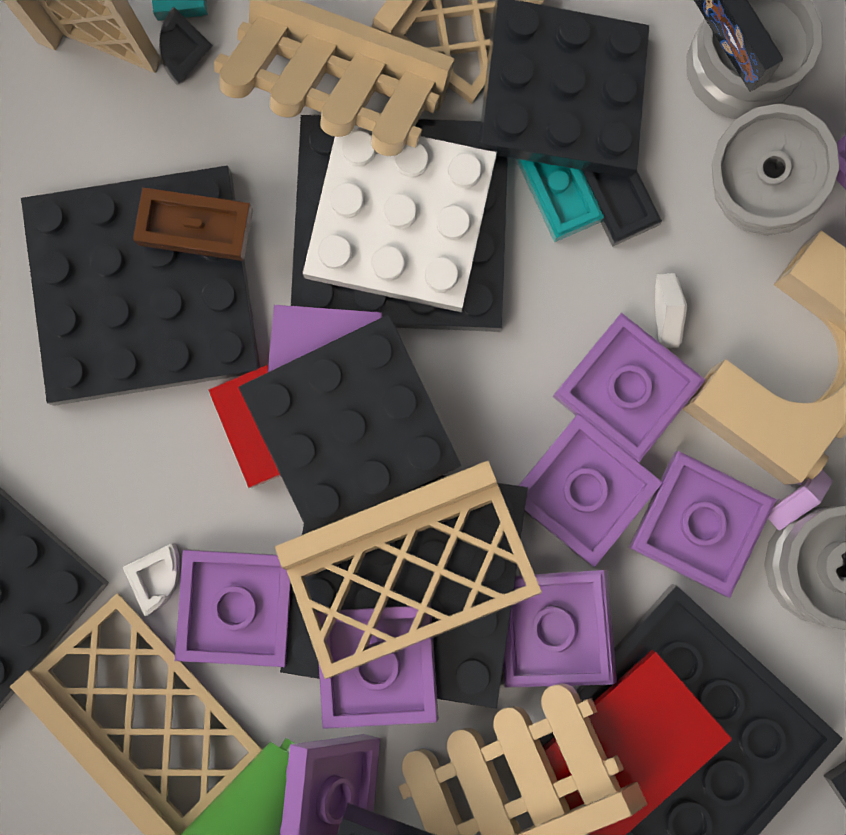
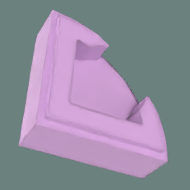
M823 469L814 479L808 478L803 480L802 483H798L800 488L783 500L778 499L775 502L768 519L780 531L819 505L833 480Z

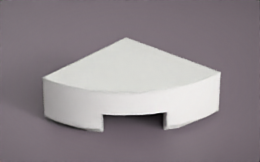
M675 273L656 274L655 315L658 340L665 348H679L680 343H682L687 303Z
M171 543L123 567L144 616L150 615L161 608L171 597L177 586L180 575V555L176 543Z

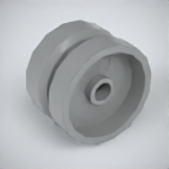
M748 0L783 57V62L768 82L751 92L747 89L704 18L686 54L687 77L695 95L711 111L731 119H737L755 107L783 103L815 66L823 46L822 22L811 0Z
M782 103L755 107L735 119L718 140L712 160L715 200L725 217L744 231L765 236L792 232L811 221L833 191L840 167L837 142L825 122L805 108ZM774 163L776 170L782 167L785 169V172L778 178H769L763 171L764 166Z
M846 505L813 508L780 531L777 529L769 540L764 563L768 585L781 606L799 619L846 630Z

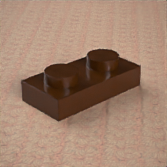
M142 187L133 241L138 246L244 261L253 208L250 203Z

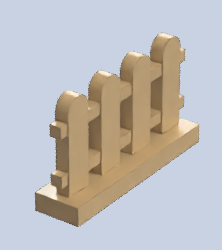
M250 0L249 23L242 22L238 28L237 40L240 43L230 56L222 53L218 55L214 61V72L219 73V88L228 97L244 98L252 92L254 87L270 93V109L276 115L290 118L299 115L304 106L322 112L320 126L328 135L335 137L346 136L357 125L373 132L371 146L377 153L384 156H395L402 152L405 144L416 148L422 129L415 126L423 110L434 113V111L439 112L446 97L455 58L300 0ZM276 55L290 59L281 75L267 71ZM325 73L340 78L331 95L316 89ZM374 91L390 97L382 113L365 108Z
M568 684L553 685L544 691L541 705L546 719L532 724L528 713L521 707L511 706L500 710L495 715L493 721L498 741L487 746L480 733L475 729L463 728L453 732L447 741V751L452 761L440 767L436 756L427 749H419L408 753L402 762V772L406 783L398 786L403 800L412 796L425 831L435 835H474L478 832H481V835H586L632 816L646 806L647 802L637 782L620 788L614 774L624 769L618 755L607 759L588 717L597 712L592 698L581 702L576 690ZM552 732L571 772V776L559 781L556 779L539 738ZM501 755H505L522 797L511 802L507 798L492 762L493 759ZM458 776L474 815V818L465 822L461 820L446 780ZM579 790L584 804L570 810L564 795ZM529 811L534 825L521 830L516 816Z

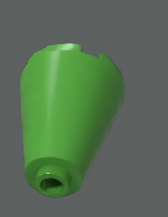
M287 738L284 739L280 747L269 742L180 835H280L290 744L295 743Z

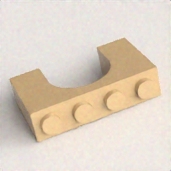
M822 230L802 245L773 285L821 319L832 333L838 351V366L834 380L828 390L812 403L791 402L771 393L725 359L710 369L704 377V383L683 407L684 411L784 485L802 483L803 480L808 478L814 479L828 461L829 456L824 452L835 437L840 439L846 435V248Z

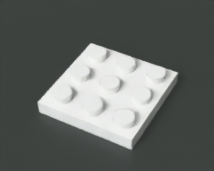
M355 125L348 135L335 137L303 270L305 279L462 312L497 152L420 137L416 148L405 144L402 152L398 155L384 156L372 148L371 139L373 132Z

